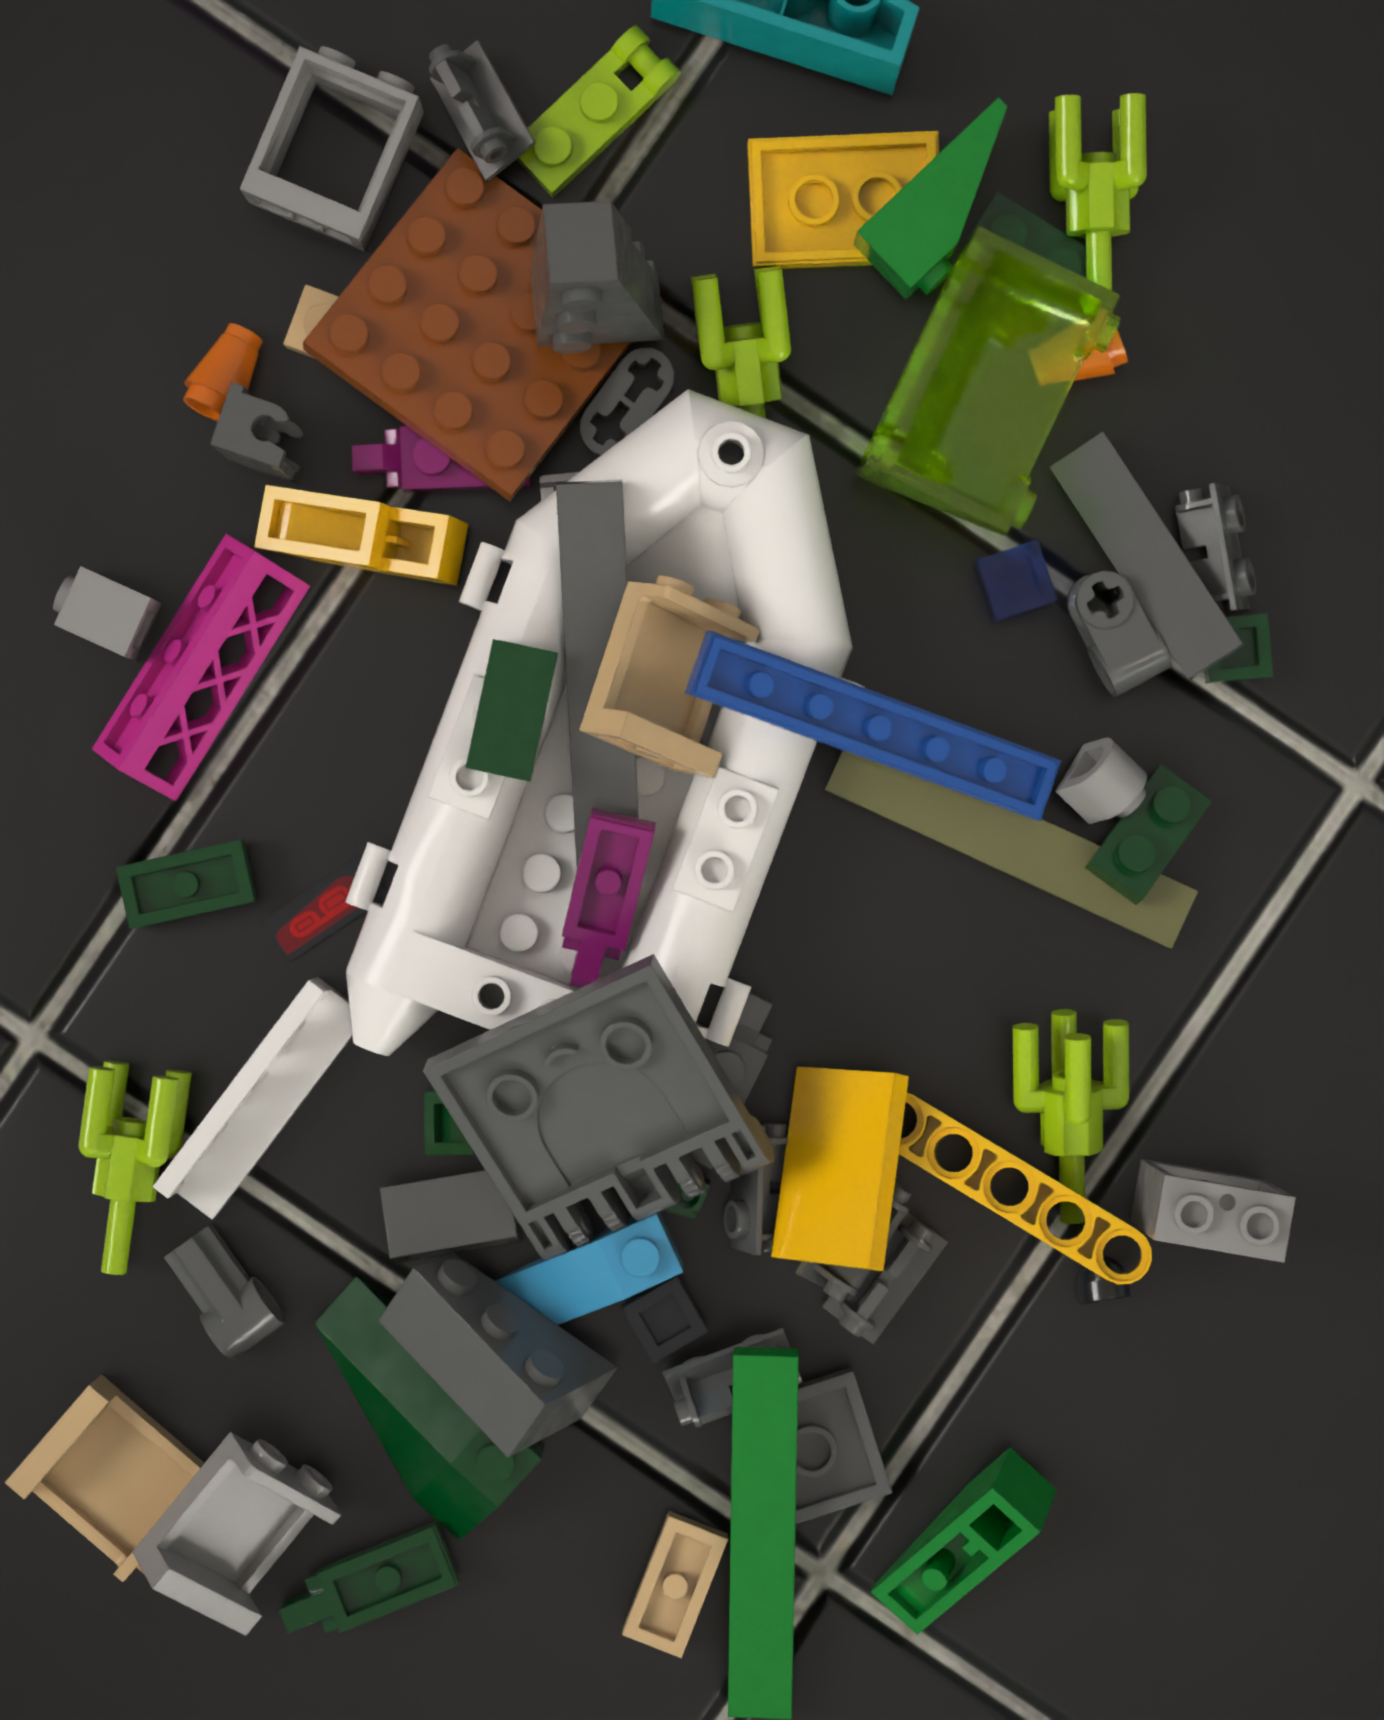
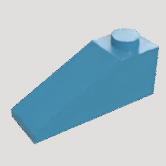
M658 1212L640 1221L630 1216L628 1217L629 1224L624 1228L614 1232L606 1227L594 1233V1239L582 1246H576L575 1243H572V1249L548 1261L539 1258L494 1279V1281L559 1325L627 1299L683 1273V1260L661 1212Z

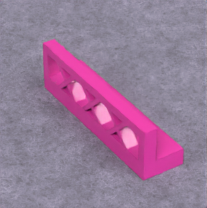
M225 534L95 742L92 750L117 770L177 801L310 586L253 549ZM266 574L284 584L285 588L272 609L255 614L252 596ZM244 632L246 650L239 662L221 668L218 651L227 637ZM210 687L213 703L205 716L187 722L184 705L195 691ZM177 741L179 758L166 779L145 769L159 746Z

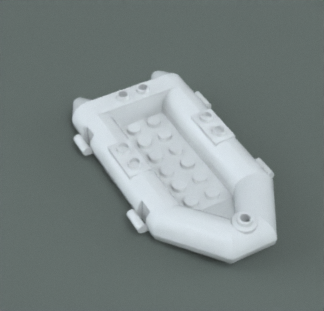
M687 389L567 481L622 479L627 583L632 581L655 584L658 575L669 576L687 582L695 587L693 597L704 601V598L716 599L736 606L741 610L740 620L760 629L756 642H739L864 687L853 681L841 678L853 647L810 436L808 434ZM556 490L516 520L505 550L481 542L459 603L482 612L392 850L367 842L345 901L350 905L368 911L346 969L353 1043L377 1054L390 1056L438 1011L491 1030L579 989V987L570 986L576 951L562 948L564 939L562 930L577 866ZM503 561L512 566L499 601L496 604L486 600L500 563ZM493 639L558 653L531 782L465 768ZM712 704L700 744L723 753L715 778L672 771L636 755L639 819L655 822V831L625 951L621 950L619 961L603 957L598 980L654 954L704 1039L706 1038L729 1047L751 986L728 978L817 741ZM390 861L397 864L398 868L384 905L373 902L387 862ZM714 984L724 987L710 1026L707 1028L696 1023L709 986Z

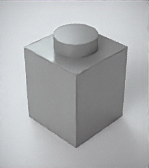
M80 566L76 577L67 576L57 592L53 610L59 612L54 625L136 661L162 603Z

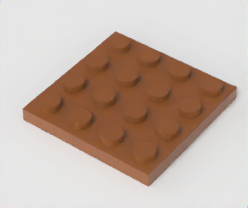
M457 148L303 341V350L511 502L633 342L592 344L589 350L574 354L557 353L553 351V346L537 347L530 271L542 210L497 176L493 177L490 181H486L474 159Z

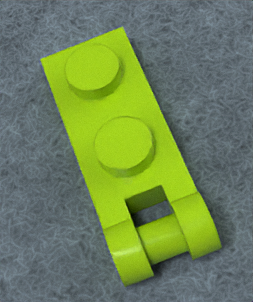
M637 25L628 29L615 42L608 53L528 127L537 144L516 160L552 198L563 190L658 100L681 75V71L668 57L661 60L648 46L651 39ZM630 64L644 78L632 91L617 77Z

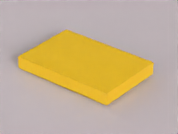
M920 131L748 139L753 270L770 266H779V269L872 265L853 245L857 231L939 154V132Z
M797 1067L787 1135L788 1144H786L771 1257L884 1271L909 1076L890 1072Z

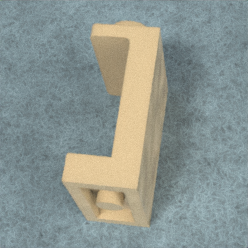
M658 575L655 584L628 581L579 730L672 771L715 778L723 753L700 744L712 703L685 694V690L706 631H712L738 641L756 642L760 629L740 620L741 610L736 606L716 599L704 598V601L693 597L695 587L682 580Z
M101 1374L83 1391L7 1479L5 1484L23 1499L31 1492H34L114 1561L118 1569L113 1575L124 1582L135 1568L143 1573L132 1551L204 1465V1462Z

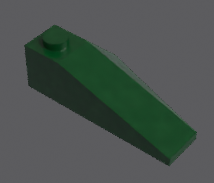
M357 1275L314 1324L411 1497L458 1540H461L496 1510L540 1462L545 1444L540 1440L507 1458L379 1322V1319L390 1303Z

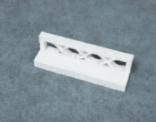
M319 977L308 980L154 1184L153 1188L166 1198H170L176 1193L213 1220L351 1039L352 1028L349 1000Z

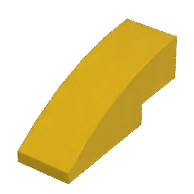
M266 485L254 548L355 569L457 586L469 524L450 515L391 507L376 501Z

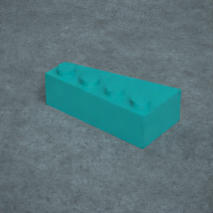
M652 0L651 18L893 96L920 7L909 0Z

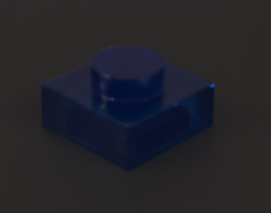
M1038 539L975 561L995 622L1054 603L1058 600Z

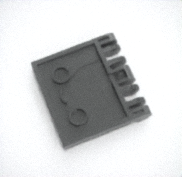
M654 954L427 1059L423 1069L427 1079L527 1237L545 1261L570 1251L573 1246L572 1241L576 1246H582L594 1239L591 1220L588 1214L584 1212V1208L580 1201L589 1198L608 1229L610 1228L611 1231L615 1232L629 1224L626 1208L634 1219L640 1221L680 1203L681 1195L677 1182L688 1197L692 1198L704 1193V1190H706L705 1178L691 1153L696 1149H703L717 1174L720 1175L724 1182L740 1177V1164L747 1172H751L774 1162V1151L768 1136L758 1119L751 1116Z

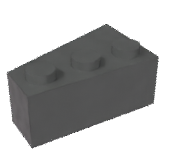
M611 201L543 204L530 271L537 347L553 346V351L557 353L574 354L589 350L592 344L664 340L658 266L654 260H645L644 246L640 241H631L630 227Z
M452 1251L414 1267L379 1319V1322L507 1458L580 1420L618 1368Z

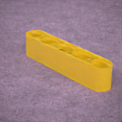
M907 1093L906 1103L914 1108L917 1115V1124L909 1136L901 1138L899 1155L1110 1282L1131 1284L1140 1280L1149 1270L1152 1261L1151 1246L1147 1238L1136 1228L917 1096ZM958 1134L964 1136L972 1147L973 1157L970 1164L959 1172L945 1170L937 1159L936 1150L938 1144L944 1137ZM1012 1167L1020 1170L1026 1176L1029 1190L1026 1198L1021 1203L1005 1205L994 1197L991 1183L998 1171ZM1069 1201L1076 1204L1082 1209L1085 1217L1082 1231L1071 1239L1056 1237L1047 1226L1048 1211L1059 1202ZM1125 1235L1133 1238L1138 1243L1141 1257L1134 1269L1118 1273L1111 1270L1105 1264L1103 1250L1105 1244L1110 1239Z

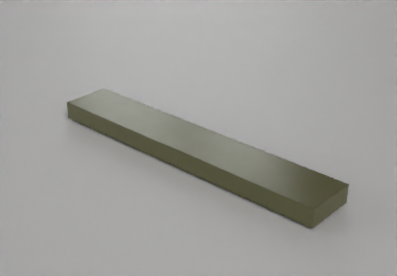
M841 751L824 790L1169 949L1173 948L1198 893L1197 890L1161 874L1144 899L1135 905L1085 868L1100 847L1099 845L1043 819L1041 821L1032 820L845 751Z

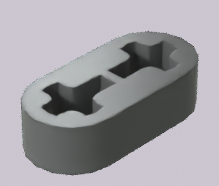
M642 347L631 351L621 360L586 408L580 420V435L585 448L592 455L600 457L618 443L613 439L607 440L604 445H600L595 441L598 431L592 423L598 416L608 421L620 405L627 409L628 412L619 425L620 431L626 437L660 411L669 399L674 388V369L671 361L664 353L654 348ZM651 363L659 367L657 379L662 384V387L657 392L647 387L635 402L628 399L627 396L635 385V377L630 373L631 369L635 365L643 370L648 368Z

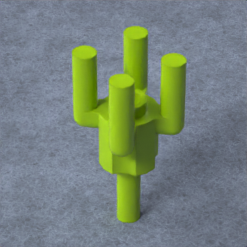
M1130 93L1120 96V109L1112 111L1113 153L1090 152L1082 154L1081 97L1078 95H1061L1055 97V110L1048 113L1050 194L1059 202L1066 201L1067 236L1086 239L1087 311L1107 312L1113 310L1111 237L1127 235L1131 232L1130 199L1136 196L1139 186L1145 182L1147 177L1146 95Z
M779 266L754 269L760 322L723 327L716 274L690 277L700 357L707 369L715 370L719 401L732 406H739L742 410L766 418L764 403L783 398L779 362L786 360L791 353L782 269H779Z
M1058 1009L1051 1012L1052 1079L1046 1080L1039 1084L1038 1025L1033 1023L1013 1025V1101L1016 1109L1022 1113H1040L1041 1145L1044 1146V1153L1059 1156V1182L1085 1197V1156L1098 1154L1103 1150V1110L1121 1109L1129 1101V1022L1122 1019H1110L1103 1022V1081H1096L1091 1079V1036L1077 1033L1076 1011ZM1069 1201L1059 1202L1060 1221L1062 1223L1080 1224L1085 1221L1082 1209L1076 1204Z
M105 1060L103 1067L89 1066L78 1146L80 1152L85 1157L97 1158L92 1194L110 1200L101 1272L113 1275L127 1274L136 1202H154L156 1200L157 1190L153 1186L159 1178L160 1166L167 1159L175 1158L182 1148L191 1072L167 1069L166 1076H153L147 1120L122 1117L129 1063Z

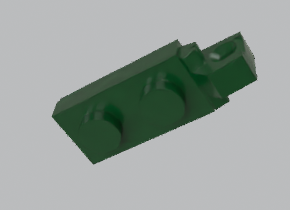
M436 1520L318 1568L317 1572L306 1576L304 1579L308 1590L282 1601V1607L279 1608V1612L288 1634L318 1621H321L325 1633L336 1629L339 1630V1633H342L459 1585L460 1577Z

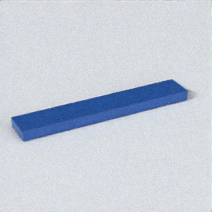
M706 631L685 690V694L1037 821L1042 819L1061 764L1059 759L712 631Z

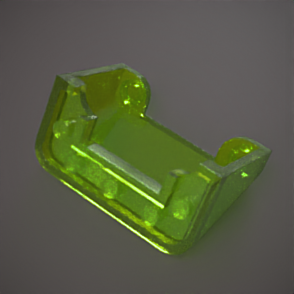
M978 226L961 249L953 265L954 270L948 275L855 474L893 492L1000 535H1005L1008 533L1011 525L1021 529L1033 508L1037 494L1028 490L1031 482L1029 474L1083 361L1088 358L1093 349L1104 353L1112 341L1121 321V317L1112 314L1120 295Z

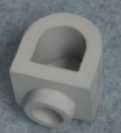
M1106 737L1083 744L1055 792L1088 824L1107 820L1115 816L1123 818L1135 811L1146 796L1144 786L1147 781V773L1111 738Z

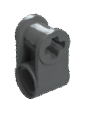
M1100 571L1083 576L1073 583L1067 594L1066 605L1069 615L1088 648L1090 659L1098 676L1113 697H1118L1172 667L1169 652L1161 636L1145 615L1131 585L1123 576L1115 572ZM1092 586L1097 591L1108 589L1111 592L1113 600L1105 605L1108 615L1103 611L1091 613L1088 609L1087 602L1095 597Z

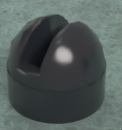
M1104 1256V1262L1111 1270L1118 1273L1125 1272L1117 1260ZM1083 1265L1081 1266L1077 1275V1288L1081 1305L1131 1296L1129 1284L1110 1282Z

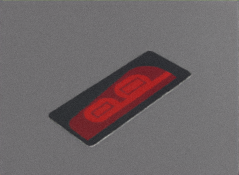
M362 855L355 857L263 919L262 925L287 961H293L367 911L345 902ZM381 882L373 899V902L376 903L384 900L388 894Z

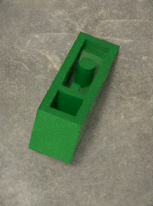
M999 97L856 233L853 245L905 300L918 288L928 295L954 270V267L948 260L952 257L959 242L1008 107Z
M1010 1447L964 1487L874 1584L871 1593L918 1635L1041 1532L1057 1489Z

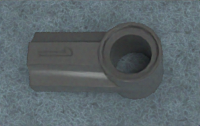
M212 1223L164 1257L202 1311L200 1313V1320L206 1333L218 1350L229 1360L236 1359L285 1324L284 1314L272 1294L256 1277L250 1278Z

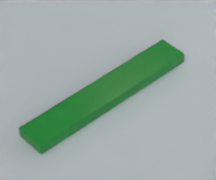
M734 1347L728 1717L792 1719L799 1349Z

